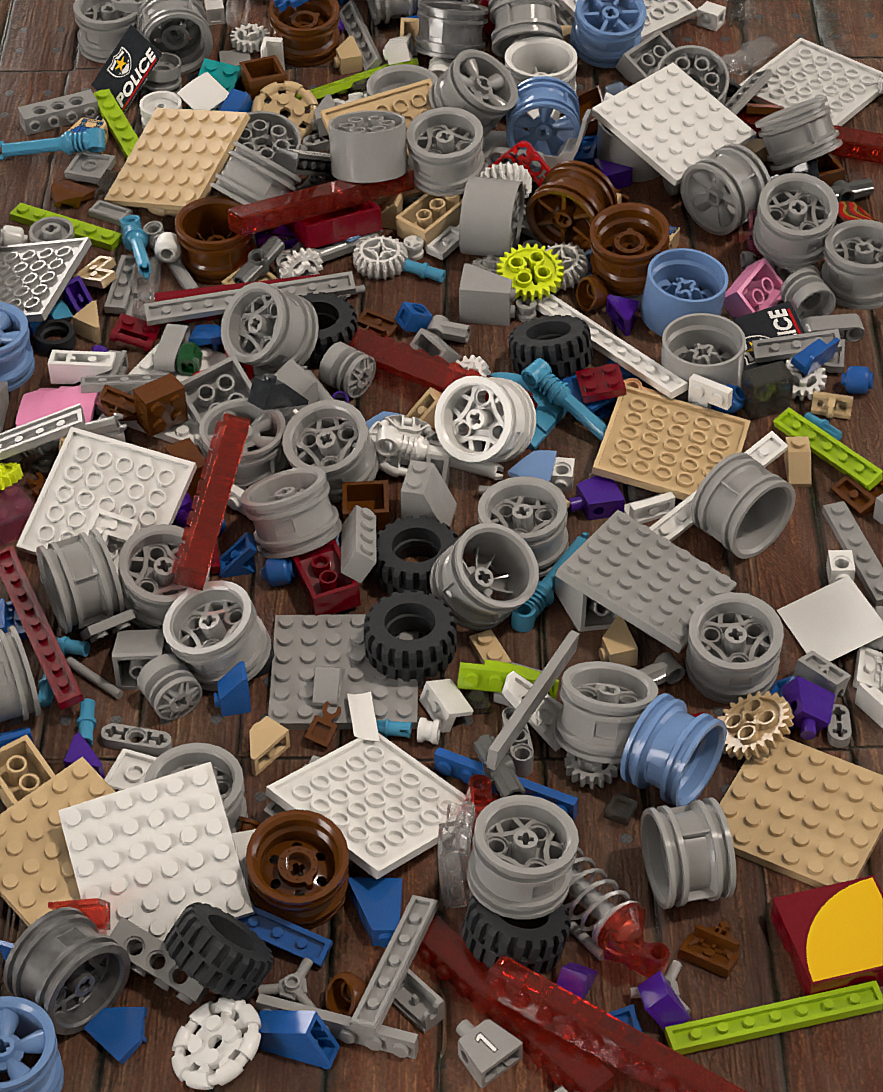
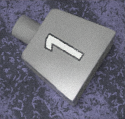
M465 1019L457 1026L456 1032L461 1036L458 1040V1055L482 1089L522 1060L523 1043L493 1021L484 1020L475 1027L469 1020Z

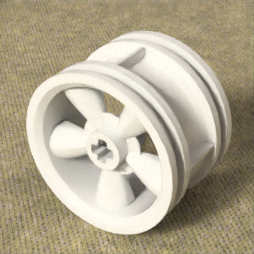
M529 37L513 43L506 50L505 67L512 75L516 85L529 78L549 76L566 82L576 93L577 53L567 42L553 37Z

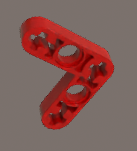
M525 140L516 143L492 163L499 165L504 158H510L513 164L517 163L518 166L523 165L524 169H528L530 176L539 187L542 186L545 178L543 175L539 178L538 175L546 170L544 174L546 177L551 170L534 147ZM520 147H526V155L522 153L516 158L515 154L518 153ZM533 161L539 162L541 169L533 171L530 163Z

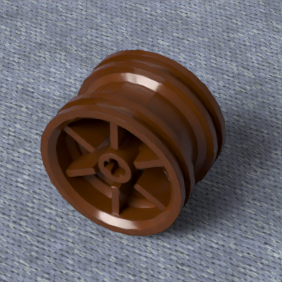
M271 0L269 4V21L272 27L270 37L283 38L285 64L303 68L316 67L327 63L336 56V49L340 46V33L337 27L340 18V7L337 0H309L295 8L289 6L282 12H279L278 7H275L274 1Z
M575 160L563 161L556 164L549 171L542 182V186L531 196L526 205V220L535 237L544 245L552 247L555 245V242L558 245L563 242L568 245L572 242L574 246L578 245L579 248L586 252L591 248L589 231L591 222L602 210L618 204L617 194L610 180L594 166Z
M629 202L612 205L597 214L591 222L589 230L590 246L592 249L590 256L591 275L602 279L611 293L624 296L641 295L644 292L651 260L657 254L668 250L670 241L669 223L662 213L645 204Z
M294 809L282 811L262 822L251 835L246 852L248 889L253 905L304 929L316 928L333 918L344 905L349 885V851L347 841L341 830L332 820L310 810ZM322 854L326 859L318 861L316 855ZM276 856L279 858L276 864L269 862L272 857ZM327 882L325 886H319L317 883ZM270 885H280V887L272 889ZM296 892L304 893L302 896H294Z

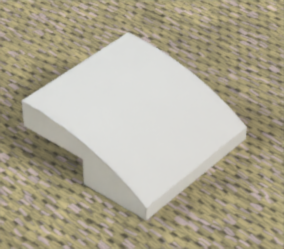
M206 72L189 82L177 94L192 110L214 111L216 108L220 110L229 92Z
M861 646L858 649L853 687L857 688V685L863 682L869 688L875 686L883 693V653L865 646Z

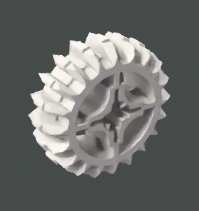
M509 161L506 164L500 162L499 165L492 164V168L486 167L485 171L481 172L480 177L522 181L524 185V198H528L529 193H531L532 178L528 169H524L523 165L518 166L517 163L510 164Z
M375 235L374 238L367 237V240H361L360 244H356L353 253L354 268L357 269V273L362 274V277L368 276L369 279L376 278L378 280L383 278L386 280L387 277L394 278V275H400L401 271L404 270L403 266L408 258V252L406 247H404V243L399 242V239H392V236L388 238L384 237V235L382 237Z
M555 242V245L552 247L548 245L545 251L552 249L553 255L558 254V260H562V266L564 267V279L561 281V287H557L556 291L558 292L559 289L566 291L567 287L574 288V284H578L580 279L588 273V259L585 252L578 245L574 246L572 242L568 245L565 242L560 245Z

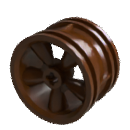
M222 196L201 198L185 205L176 215V236L181 245L179 259L195 282L207 285H222L221 282L241 268L249 260L248 254L256 249L252 238L254 235L253 213L249 207L233 198Z

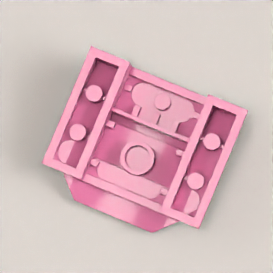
M80 384L75 387L61 386L59 389L39 388L37 391L26 393L23 395L18 409L16 427L79 403L84 411L85 423L90 422L93 419L97 406L96 402L101 392L81 393ZM59 445L51 447L50 450L59 451Z

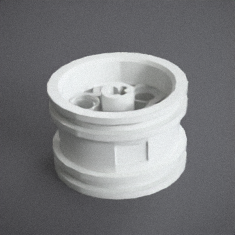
M466 376L454 381L441 394L434 416L436 433L443 448L453 457L466 462L490 461L498 463L515 459L529 446L536 427V411L527 391L512 380L497 377ZM488 392V394H489V399H488V401L486 402V400H485V395H486V393ZM482 441H486L484 450L482 449Z

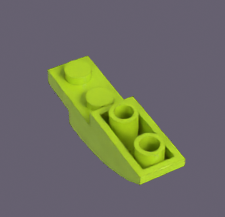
M485 659L484 664L460 662L457 688L502 693L506 677L512 671L534 684L541 672L520 665ZM558 679L547 693L555 700L559 685Z

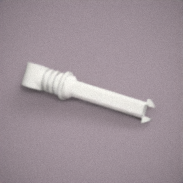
M390 425L382 426L377 432L375 448L382 456L389 457L396 455L398 452V456L403 454L405 458L409 456V459L422 462L426 460L427 454L450 457V467L494 480H501L503 478V474L496 473L497 471L503 472L504 469L499 463L459 460L450 455L444 448L430 445L427 440H424L423 436L414 437V439H412V436L407 438L406 434L401 436L402 433H399L395 427Z

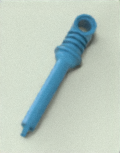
M89 128L85 132L80 133L65 131L61 137L5 144L4 141H0V147H2L0 159L5 160V157L63 151L68 155L81 151L103 152L106 150L105 130L102 128Z
M125 216L120 219L123 244L126 249L133 252L139 273L147 280L152 272L145 250L148 244V236L142 229L139 216Z
M537 358L521 372V377L527 386L539 389L540 392L547 396L551 405L562 406L598 439L603 440L607 425L571 394L570 384L560 381L559 378L552 374V370L546 361Z
M583 532L582 536H578L543 580L538 581L537 588L529 600L518 609L512 611L511 626L514 630L529 632L533 629L539 614H541L545 607L553 604L556 569L587 540L589 533Z

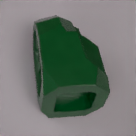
M183 343L179 350L177 369L181 375L193 376L202 366L203 353L196 343Z

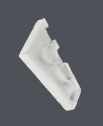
M512 671L506 677L502 694L516 709L533 684ZM547 694L528 723L556 752L561 746H559L554 737L555 722L558 712L563 708V704Z

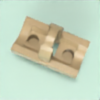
M814 391L811 413L824 415L826 418L831 419L833 417L850 419L854 397Z

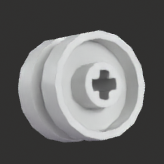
M156 91L145 95L140 100L139 105L143 130L156 108L182 109L181 98L169 91Z

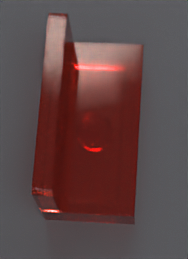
M99 898L48 902V908L52 910L62 907L77 908L96 924L98 931L110 930V902Z

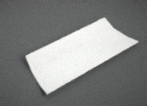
M371 692L362 694L347 693L354 736L364 740L380 741Z

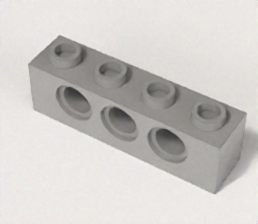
M91 89L18 107L20 124L26 135L74 124L81 118L94 119L100 116L98 101Z
M121 917L110 937L128 952L130 963L133 964L131 969L143 977L147 973L156 978L153 983L165 991H168L169 987L179 992L176 997L184 1003L191 1005L193 1001L200 1005L210 989L203 987L198 981L189 976L185 983L177 984L176 976L184 970L180 969L175 964V960L170 958L169 952L166 951L165 943L124 917ZM136 943H142L143 949L141 953L136 956L131 955V947ZM165 957L164 967L155 970L153 968L155 959Z

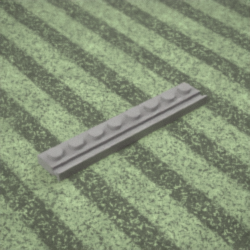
M76 404L0 433V460L14 457L21 452L35 449L50 441H56L66 436L71 427L81 430L85 429V417L81 404Z

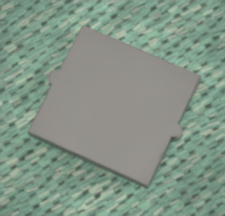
M236 49L219 51L220 62L238 66L239 62L251 60L248 50L245 53L242 49L239 51Z

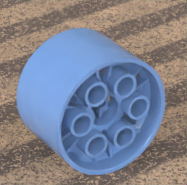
M676 248L657 254L651 260L648 267L640 307L643 322L654 333L663 336V332L668 324L679 317L694 313H709L721 316L728 286L726 269L714 257L694 249Z

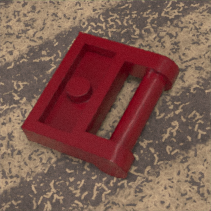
M121 313L115 327L111 331L109 340L113 342L120 341L143 348L145 352L149 353L159 336L161 325L147 326L146 320Z

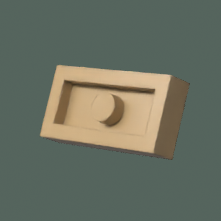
M491 629L469 636V644L482 664H484V659L511 663L510 658Z

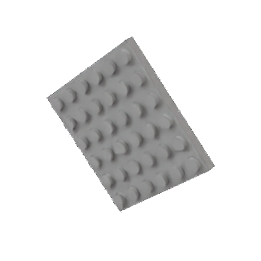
M89 237L0 246V302L18 307L26 315L28 322L45 321L92 243Z
M619 510L558 568L555 574L559 579L677 653H680L688 643L689 623L697 607L711 597L725 594V592H733L737 585L729 576L721 574L708 563L700 561L687 550L679 548L667 538L661 537L648 526L640 524L628 514Z
M366 614L275 615L274 658L272 661L268 717L288 730H308L315 715L321 718L323 716V706L312 705L316 666L345 668L337 707H329L327 709L329 713L333 714L338 706L341 707L340 717L332 722L338 725L337 729H353L347 693L362 694L371 692L376 720H386V718H389L390 721L412 722L410 729H418V681L411 679L410 682H404L400 678L394 680L389 678L388 674L384 676L377 671V668L372 667L369 659L366 657L363 625ZM407 631L399 633L394 637L403 640L419 639V632Z

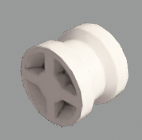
M411 235L404 239L403 243L408 252V259L412 261L420 260L424 256L422 248L424 240L416 235Z
M420 717L417 729V742L430 741L432 744L437 745L441 732V720L428 721L426 718Z

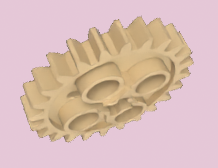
M758 691L754 697H752L751 693H748L745 700L739 697V703H730L732 707L730 710L723 709L725 716L717 717V719L724 721L727 728L723 754L727 753L730 758L736 756L737 760H740L743 756L749 760L753 754L759 758L762 751L769 754V748L777 749L776 742H784L783 735L790 734L791 732L788 727L794 725L791 720L794 718L788 702H786L783 696L779 697L778 693L771 695L770 691H767L764 695Z

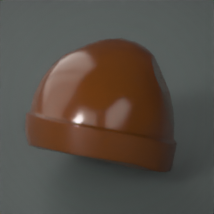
M593 275L581 278L576 289V301L579 308L584 311L601 309L606 305L607 296L610 295L606 283Z
M344 971L336 974L329 982L326 990L325 1004L327 1011L352 1017L367 988L366 983L359 976L352 974V972Z

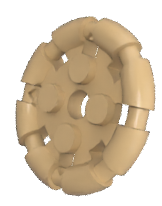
M284 81V83L273 82L262 88L259 96L254 98L251 112L269 111L280 114L284 110L289 111L291 116L288 119L297 126L301 134V140H303L304 137L311 135L313 131L312 119H315L314 111L319 104L313 93L302 88L303 85L293 81ZM285 90V93L279 95L278 91ZM297 94L302 96V99L300 101L297 98H295ZM266 98L270 100L269 104L264 102ZM310 109V113L305 114V110ZM302 124L306 125L305 129L301 128Z

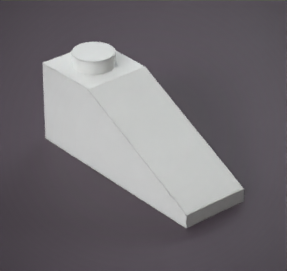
M52 350L47 363L51 384H75L80 382L83 376H96L112 370L116 352Z

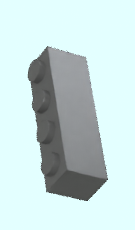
M356 505L342 524L341 573L362 583L376 564V515L370 509L361 508Z

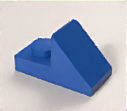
M246 532L219 558L221 572L219 574L221 577L248 575L256 572L253 556L257 549L253 534Z

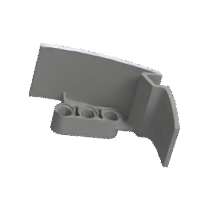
M587 109L582 119L579 136L577 138H568L559 148L556 156L545 155L537 151L551 169L560 162L574 159L586 133L591 109ZM493 148L488 155L487 161H485V169L495 161L493 155L501 156L510 148ZM520 149L518 153L515 154V157H518L522 153L526 155L527 150ZM504 158L502 164H506L508 161L510 164H513V161L510 158ZM533 161L530 163L533 171L541 169L539 162ZM544 170L540 175H538V177L540 178L543 175V177L545 178L544 174L546 170Z

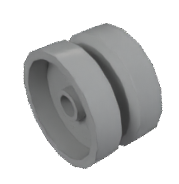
M62 217L42 218L36 221L29 229L31 243L75 238L72 223Z

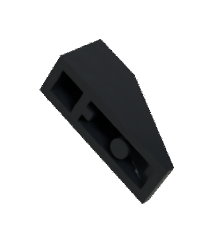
M265 373L263 376H254L247 402L262 410L308 405L309 400L285 383L279 381L277 376Z

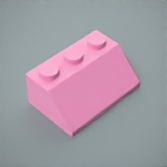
M763 258L745 268L726 291L723 305L730 315L735 318L775 306L781 301L780 289L783 281L768 261Z

